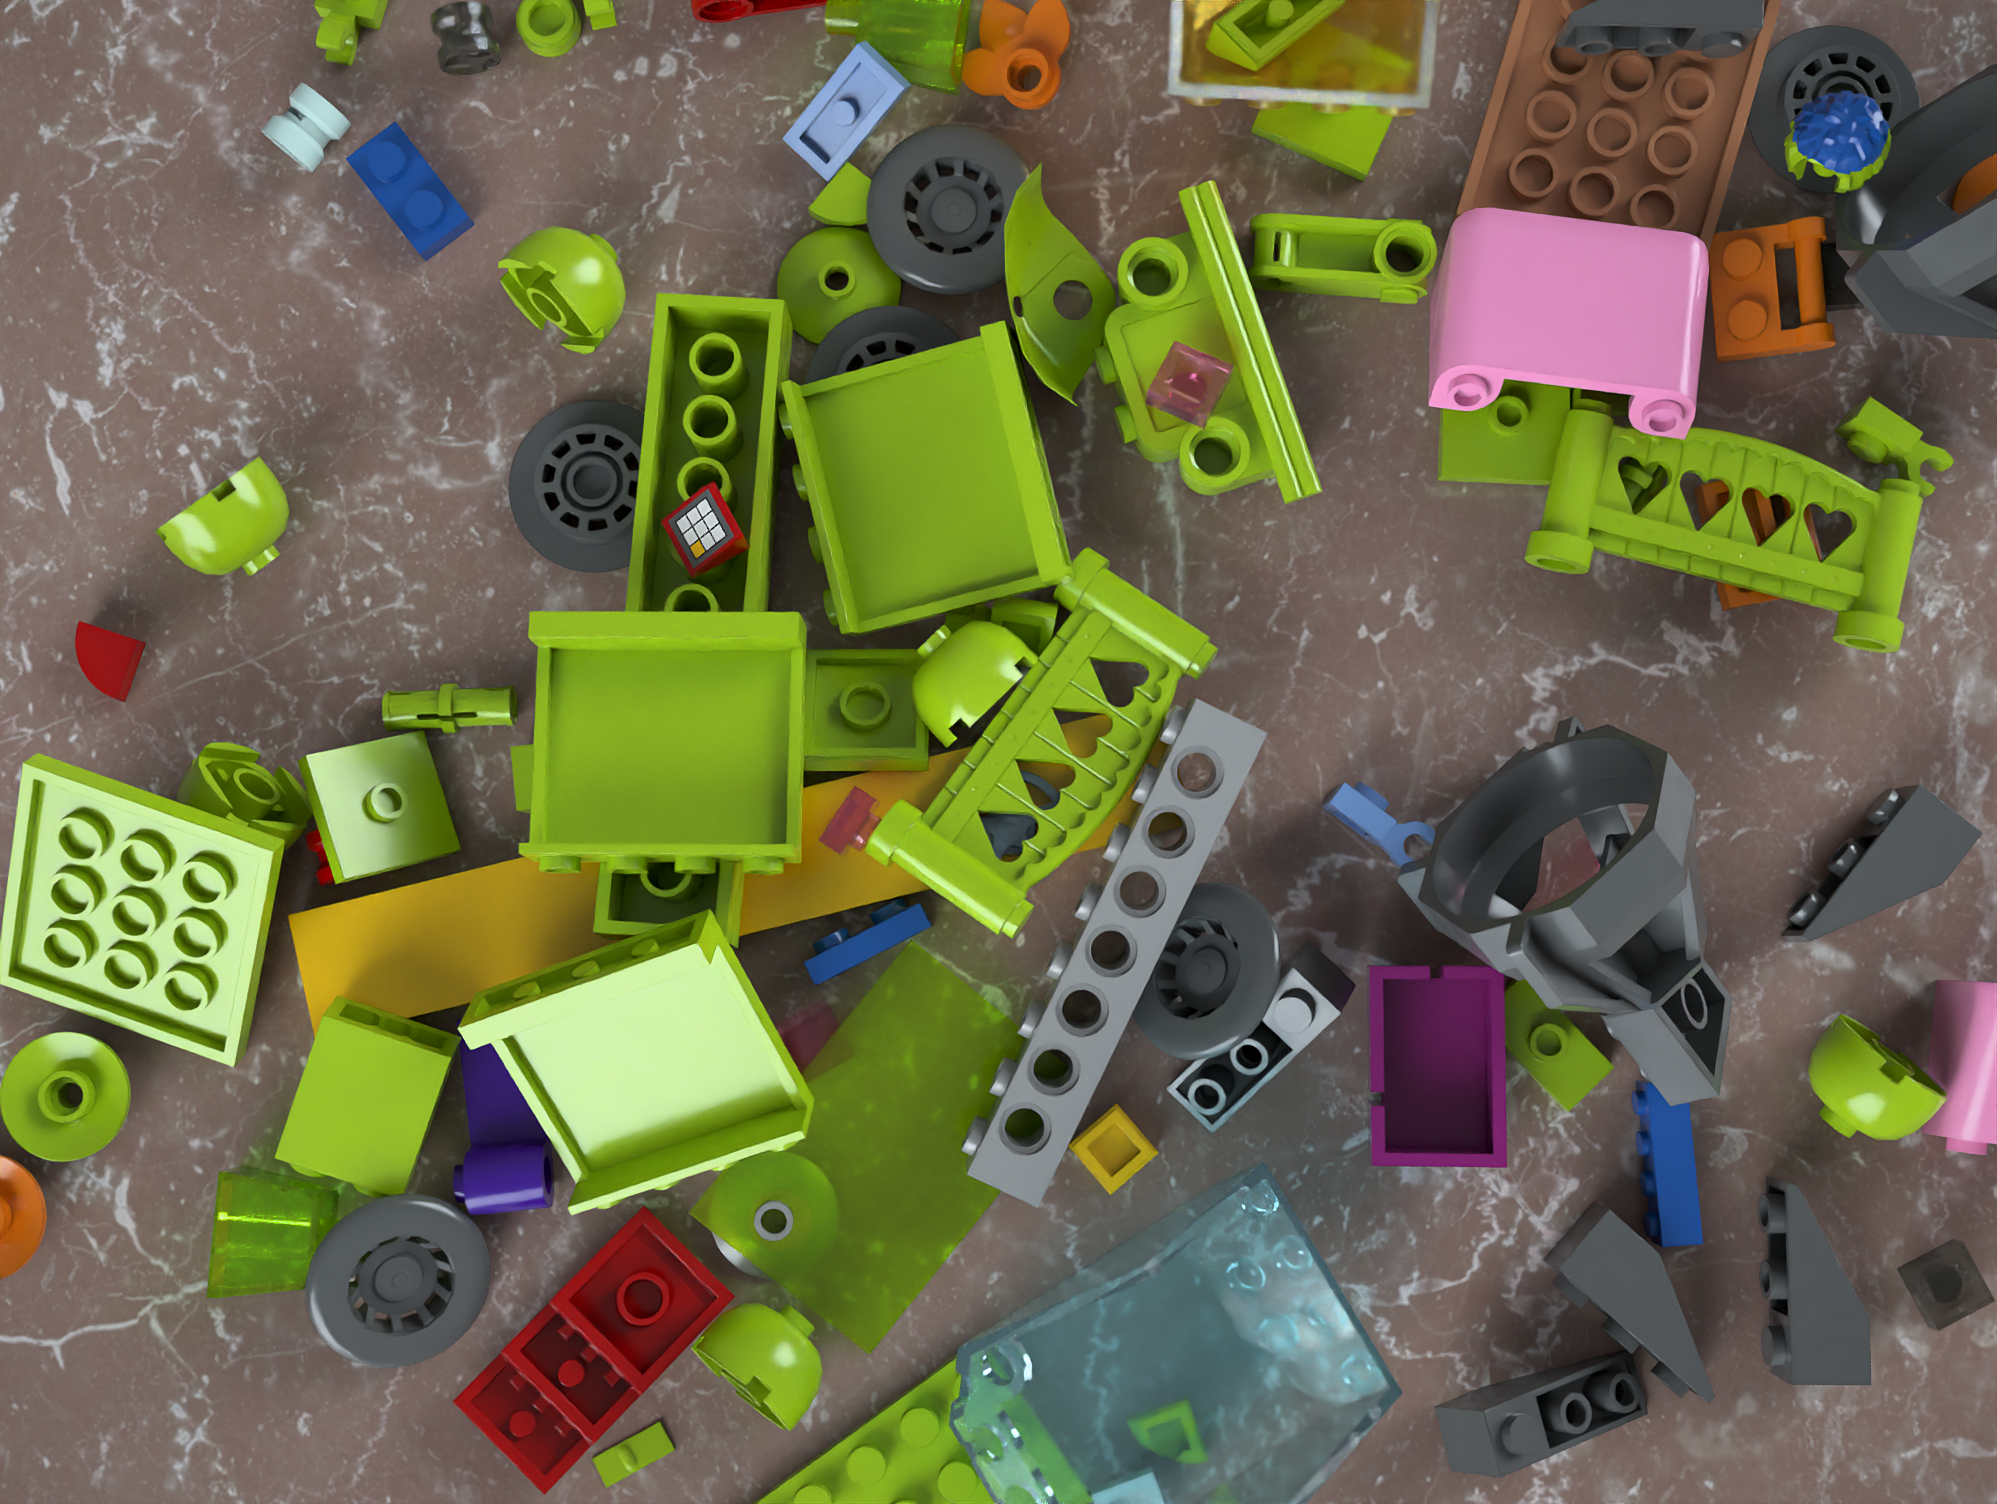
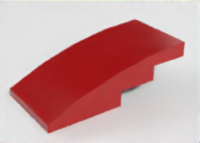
M643 1206L510 1341L501 1353L452 1403L545 1495L655 1382L735 1296Z

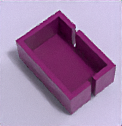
M1367 965L1368 1088L1371 1092H1381V1101L1368 1100L1369 1160L1371 1165L1507 1168L1504 974L1498 972L1490 965H1438V978H1430V966Z

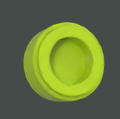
M523 0L517 10L516 26L526 46L534 53L544 57H556L570 51L578 42L582 25L580 16L571 0Z

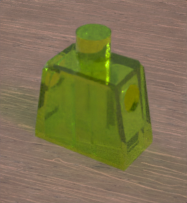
M827 0L825 29L828 35L855 37V46L860 42L867 41L911 85L959 96L973 0Z
M240 1165L219 1171L206 1298L305 1290L308 1268L316 1249L326 1234L341 1220L337 1219L338 1189L251 1166Z

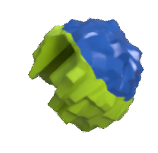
M1841 91L1839 93L1836 92V94H1824L1823 96H1818L1814 101L1805 103L1802 110L1789 123L1791 133L1784 141L1788 171L1793 172L1796 179L1800 180L1808 161L1813 164V169L1818 175L1823 177L1837 176L1834 192L1846 193L1847 191L1851 192L1862 188L1866 181L1878 174L1883 168L1884 161L1888 157L1891 147L1890 127L1883 118V112L1876 103V100L1861 93L1854 94L1852 91Z

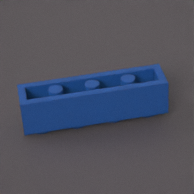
M1646 1080L1636 1081L1637 1091L1632 1092V1107L1635 1115H1639L1641 1131L1636 1132V1147L1638 1154L1643 1156L1645 1172L1640 1173V1188L1643 1196H1647L1649 1212L1644 1213L1646 1235L1651 1237L1653 1243L1661 1247L1703 1244L1689 1103L1670 1106L1653 1083Z

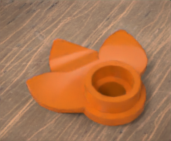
M985 0L979 23L981 48L971 50L961 55L955 61L961 79L975 93L989 97L1005 96L1011 104L1019 109L1036 110L1046 106L1053 100L1060 88L1061 69L1058 60L1071 39V25L1063 2L1061 0H1038L1027 15L1021 9L1007 2ZM1031 70H1040L1041 79L1039 84L1032 89H1024L1023 80L1025 75Z

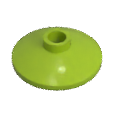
M833 226L819 229L806 235L790 249L779 270L777 295L779 300H784L793 324V330L806 341L819 346L825 336L846 318L866 309L881 306H899L901 280L880 257L869 233L852 227ZM835 272L844 273L849 277L847 286L839 291L831 290L826 286L827 278Z
M71 1031L47 1034L23 1047L9 1063L0 1087L1 1115L12 1138L23 1149L36 1157L57 1162L79 1160L91 1156L106 1147L121 1130L127 1118L131 1100V1087L127 1071L114 1050L94 1036ZM72 1083L78 1084L83 1092V1100L77 1107L69 1103L66 1095L67 1089Z

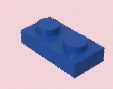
M396 121L346 158L425 261L429 260L475 225Z
M901 898L870 914L869 916L874 926L854 937H851L845 927L813 943L812 946L817 956L803 963L815 986L933 927L923 905L918 903L908 908L904 898Z

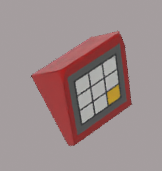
M714 481L699 489L661 520L692 579L750 549L747 540Z

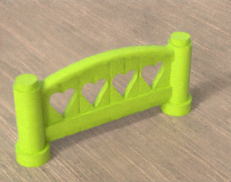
M1577 399L1574 401L1572 410L1566 412L1540 528L1537 531H1532L1529 535L1524 557L1526 562L1550 571L1585 574L1589 572L1593 551L1597 550L1838 612L1832 637L1835 642L1847 647L1870 652L1894 653L1899 651L1905 624L1897 618L1923 499L1919 496L1920 485L1908 480L1889 478L1880 481L1879 490L1872 491L1817 460L1761 439L1722 430L1692 426L1685 439L1654 436L1640 432L1632 425L1620 426L1614 424L1615 421L1611 418L1613 408L1607 403L1593 399ZM1623 457L1637 459L1642 467L1650 463H1657L1663 466L1668 474V481L1665 487L1635 515L1618 472V464ZM1688 472L1697 474L1704 483L1711 479H1719L1729 489L1728 501L1698 530L1695 529L1680 488V479L1684 473ZM1748 488L1757 489L1766 499L1772 495H1781L1788 500L1791 507L1789 517L1759 546L1742 505L1743 492ZM1809 504L1820 506L1827 515L1833 511L1845 512L1852 521L1851 532L1820 562L1803 518L1804 510Z
M1090 547L1083 549L1072 562L1076 580L1058 584L1053 595V600L1071 611V615L953 773L944 788L925 813L904 799L897 801L880 821L865 848V852L884 866L890 867L893 863H896L997 935L1003 932L1012 939L1024 926L1035 908L1034 905L1025 900L1028 890L1053 872L1079 849L1115 809L1138 776L1152 751L1172 704L1178 681L1181 677H1186L1187 675L1198 681L1219 650L1209 643L1211 637L1108 570L1110 561ZM1091 661L1139 663L1148 671V679L1144 684L1133 687V700L1129 705L1115 707L1107 701ZM1054 711L1102 713L1111 720L1112 729L1107 735L1096 738L1097 750L1092 756L1078 758L1069 750ZM1016 762L1066 764L1073 769L1075 780L1069 787L1059 789L1060 801L1054 808L1042 810L1032 802ZM978 813L1028 815L1037 822L1038 831L1033 838L1021 842L1023 851L1017 860L1004 862L996 857Z

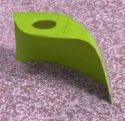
M1040 162L1016 191L1004 225L1005 284L1010 316L1021 356L1043 385L1076 405L1072 399L1073 394L1094 360L1093 349L1100 347L1103 342L1105 323L1115 308L1116 297L1114 288L1103 269L1087 249L1062 225L1046 206L1041 190L1042 162ZM1065 281H1079L1087 286L1091 292V309L1081 319H1066L1057 312L1054 306L1055 291ZM1015 296H1019L1021 299L1019 302L1022 304V318L1018 317L1014 311L1013 299Z

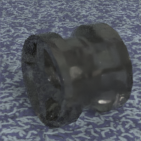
M474 1L456 2L442 6L431 14L432 32L441 41L437 58L439 67L443 72L452 75H473L493 69L500 63L502 59L500 47L495 40L491 39L490 31L494 25L492 10L488 5Z

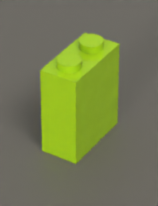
M337 995L322 1016L274 1158L290 1163L295 1171L306 1176L325 1177L328 1175L353 1183V1186L359 1192L371 1197L383 1198L404 1194L414 1175L462 1037Z

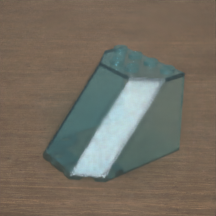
M1265 1161L1214 1184L963 1343L957 1350L955 1371L961 1374L959 1397L951 1403L949 1426L960 1445L965 1447L972 1459V1466L996 1504H1307L1403 1392Z

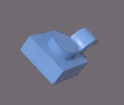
M1345 782L1336 786L1321 806L1368 842L1382 848L1389 855L1391 861L1399 868L1405 863L1415 861L1406 855L1403 847L1404 841L1409 835H1416L1431 845L1436 834L1433 828L1423 822L1413 821L1397 824V820L1384 812L1389 806V802L1362 782H1358L1354 788Z

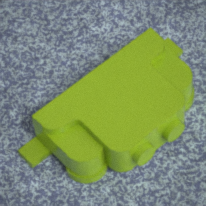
M1215 180L1183 189L1178 192V197L1190 231L1166 239L1159 237L1143 238L1132 243L1124 251L1117 271L1118 293L1122 306L1110 313L1105 323L1102 346L1093 349L1095 363L1103 384L1106 385L1114 382L1121 403L1120 406L1113 408L1114 418L1124 444L1134 441L1139 454L1146 460L1154 463H1164L1179 458L1178 467L1182 480L1190 489L1199 494L1217 495L1266 478H1276L1285 505L1322 493L1320 481Z

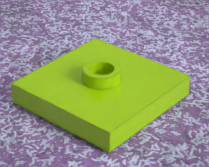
M1320 22L1288 47L1255 119L1251 133L1364 182L1417 64Z
M1504 379L1496 399L1483 408L1473 411L1440 408L1438 481L1550 485L1566 412L1570 410L1571 387Z
M806 649L803 771H929L930 730L917 714L911 696L912 678L919 666L925 661L916 651L917 649Z
M424 730L308 754L297 761L336 884L450 856L461 850Z

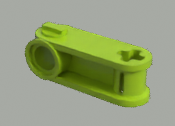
M1284 213L1259 214L1252 217L1249 222V231L1255 235L1253 266L1246 272L1252 288L1260 290L1379 298L1380 302L1416 304L1418 298L1428 294V280L1435 265L1437 247L1431 229L1423 225V220L1396 218L1373 220ZM1274 244L1278 246L1277 261L1273 259ZM1397 250L1407 252L1415 260L1416 269L1410 272L1396 271L1386 260V254Z

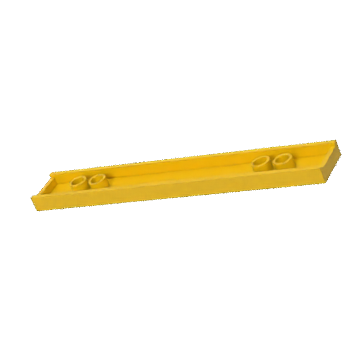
M1105 714L1059 725L1069 750L1078 758L1092 756L1097 750L1096 738L1107 735L1112 729L1111 720ZM1157 738L1142 769L1147 763L1154 767L1157 766L1167 743ZM973 746L929 757V771H870L803 788L801 863H784L782 874L761 875L745 873L739 937L933 890L896 863H893L890 867L884 866L865 852V848L880 821L900 799L906 800L925 813ZM1016 762L1019 770L1038 775L1051 784L1058 793L1059 789L1069 787L1075 780L1073 769L1066 764ZM1178 767V768H1177V777H1178V780H1179L1180 784L1183 786L1182 779H1181V775H1180V771H1179V767ZM1141 771L1107 819L1072 855L1105 847L1118 822L1128 826L1139 802L1130 799V795ZM1025 783L1032 802L1036 807L1052 803L1041 790ZM989 813L978 814L980 817H987ZM1160 813L1151 821L1148 835L1152 836L1182 828L1181 820L1176 813ZM1035 824V826H1036V833H1037V831H1038V825ZM1021 854L1012 857L1003 856L1001 861H1015L1021 856ZM521 857L288 915L314 1037H316L323 1014L337 995L407 1019H412L468 1005L477 992L619 942V940H608L593 933L600 862H581L579 873H547L539 871V862H534L527 857Z

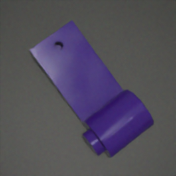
M459 1018L458 1020H456V1021H457V1028H458V1026H459V1024L461 1023V1021H462L463 1018ZM462 1037L459 1047L471 1147L466 1152L464 1163L454 1167L453 1190L456 1202L458 1204L466 1203L471 1216L552 1207L554 1199V1169L549 1137L493 1045L489 1043L470 1050Z

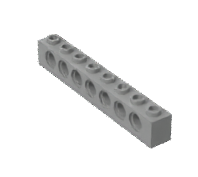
M1189 698L1185 708L1174 705L1158 740L1167 743V746L1156 767L1148 763L1144 766L1130 795V799L1139 802L1128 826L1120 822L1116 824L1103 850L1102 858L1111 862L1100 884L1089 881L1077 903L1073 916L1081 919L1082 922L1072 942L1069 943L1061 939L1049 961L1045 975L1053 978V982L1043 1002L1033 998L1021 1019L1017 1034L1025 1037L1024 1042L1015 1060L1006 1056L1003 1058L992 1079L988 1092L997 1096L986 1119L979 1115L975 1116L964 1137L960 1151L969 1154L966 1159L967 1175L1032 1206L1039 1207L1268 734L1267 732L1197 698ZM1195 752L1201 753L1210 764L1209 779L1200 788L1185 789L1177 777L1178 765L1186 755ZM1173 812L1178 815L1182 823V834L1179 840L1172 846L1165 848L1154 846L1148 835L1151 821L1160 813ZM1133 872H1146L1152 876L1154 881V891L1151 898L1144 904L1137 906L1124 903L1120 897V885L1123 879ZM1116 931L1124 935L1126 939V949L1123 956L1116 962L1109 964L1096 961L1091 955V946L1094 939L1102 932ZM1077 990H1087L1098 997L1096 1012L1085 1021L1070 1020L1062 1012V1006L1066 997ZM1049 1049L1061 1050L1070 1057L1068 1070L1064 1075L1056 1079H1045L1034 1070V1063L1037 1057ZM1018 1109H1032L1041 1116V1126L1033 1135L1018 1137L1007 1130L1005 1126L1007 1118Z

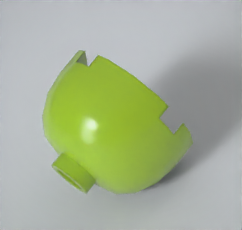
M551 226L535 231L523 238L498 262V268L508 269L500 278V281L514 304L540 330H543L546 319H548L570 335L560 345L571 351L584 355L594 352L607 339L620 321L626 299V290L621 271L616 264L618 256L613 247L597 234L590 233L587 236L579 230Z
M259 456L155 530V532L171 552L184 564L203 574L222 576L242 567L250 577L280 555L273 543L287 529L290 514L287 497L275 475Z
M971 621L952 633L943 624L916 650L925 660L912 678L911 696L916 712L927 728L945 747H948L957 739L949 730L955 722H958L963 729L967 725L969 727L972 726L1023 676L1015 667L1018 661L1028 668L1033 666L1039 657L1019 637L1004 626L989 621Z
M230 742L209 743L187 767L178 785L176 802L284 839L283 853L287 851L304 833L309 825L306 823L313 816L311 803L304 788L280 765L275 770L274 777L264 767L256 764L255 762L261 753L249 747Z
M1840 1014L1822 1033L1811 1051L1808 1066L1811 1087L1825 1104L1818 1114L1831 1127L1848 1138H1851L1857 1130L1877 1140H1897L1916 1132L1947 1101L1948 1098L1945 1097L1947 1093L1930 1075L1901 1051L1896 1054L1880 1043L1878 1040L1882 1038L1855 1019Z
M742 1303L723 1312L713 1321L691 1347L697 1357L718 1378L723 1375L738 1390L735 1392L738 1396L783 1430L787 1429L790 1432L807 1412L819 1392L823 1375L821 1356L808 1339L815 1328L802 1314L788 1304H785L779 1312L761 1303Z

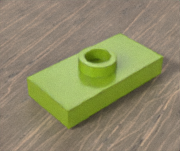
M1513 979L1504 988L1505 1049L1564 1111L1569 1112L1615 1067L1560 1010L1549 1009L1526 979L1521 981Z

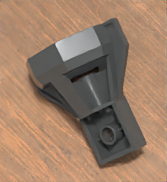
M1993 64L1898 122L1890 131V152L1880 172L1866 181L1862 188L1851 192L1839 193L1835 197L1836 251L1850 267L1845 275V283L1886 333L1997 339V189L1960 215L1937 198L1941 192L1960 176L1997 153V64ZM1907 233L1911 236V238L1905 239Z
M1576 716L1558 722L1554 742L1514 755L1448 815L1437 827L1430 855L1401 865L1397 879L1398 883L1437 931L1445 933L1498 972L1519 981L1526 979L1549 1009L1597 1012L1605 1021L1610 1035L1614 1039L1621 1041L1637 1062L1644 1079L1654 1084L1670 1106L1720 1095L1733 998L1703 958L1708 925L1705 918L1695 840L1698 819L1696 791L1667 751L1609 724L1587 731ZM1625 804L1649 805L1636 832L1629 819ZM1578 817L1600 865L1597 874L1565 896L1526 913L1494 894L1509 869L1529 848L1551 831Z

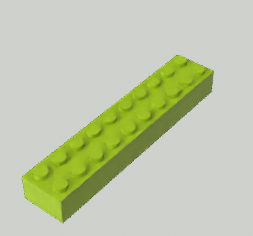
M657 293L625 611L768 612L784 431L778 414V404L785 401L781 382L789 380L793 324L784 300ZM714 481L747 540L750 549L692 579L661 520L699 489ZM600 862L593 933L608 940L622 941L711 909L731 948L738 949L745 873L742 872L743 863H716V872L712 874H684L674 871L675 862H648L647 873L621 874L607 872V862Z

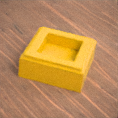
M1116 1102L1071 1140L1068 1145L1110 1195L1159 1153Z

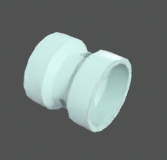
M301 82L289 96L290 107L283 115H274L261 131L288 156L312 173L324 159L323 149L330 140H340L352 124L326 99Z

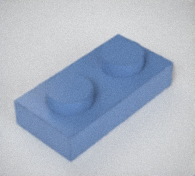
M867 41L860 42L782 139L827 182H830L847 161L850 162L912 85Z

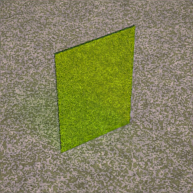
M911 939L801 1073L815 1099L806 1138L799 1140L795 1145L786 1150L778 1152L764 1151L743 1158L734 1166L722 1170L691 1208L689 1214L870 1355L1001 1192V1190L967 1175L966 1159L969 1154L960 1151V1148L975 1116L979 1115L986 1119L997 1096L988 1092L989 1087L1003 1058L1006 1056L1015 1060L1024 1042L1025 1037L1017 1034L1019 1026ZM1048 1050L1042 1052L1034 1063L1035 1072L1045 1079L1059 1078L1069 1068ZM1022 1108L1009 1115L1005 1126L1015 1136L1028 1137L1040 1128L1042 1118L1036 1111ZM771 1200L784 1202L793 1213V1227L790 1233L778 1241H769L762 1238L754 1226L757 1209L763 1203ZM769 1209L761 1217L762 1226L769 1232H778L787 1223L785 1214L779 1209Z

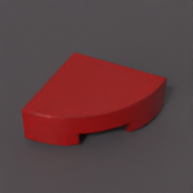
M79 621L75 635V649L84 675L103 694L125 702L146 643Z

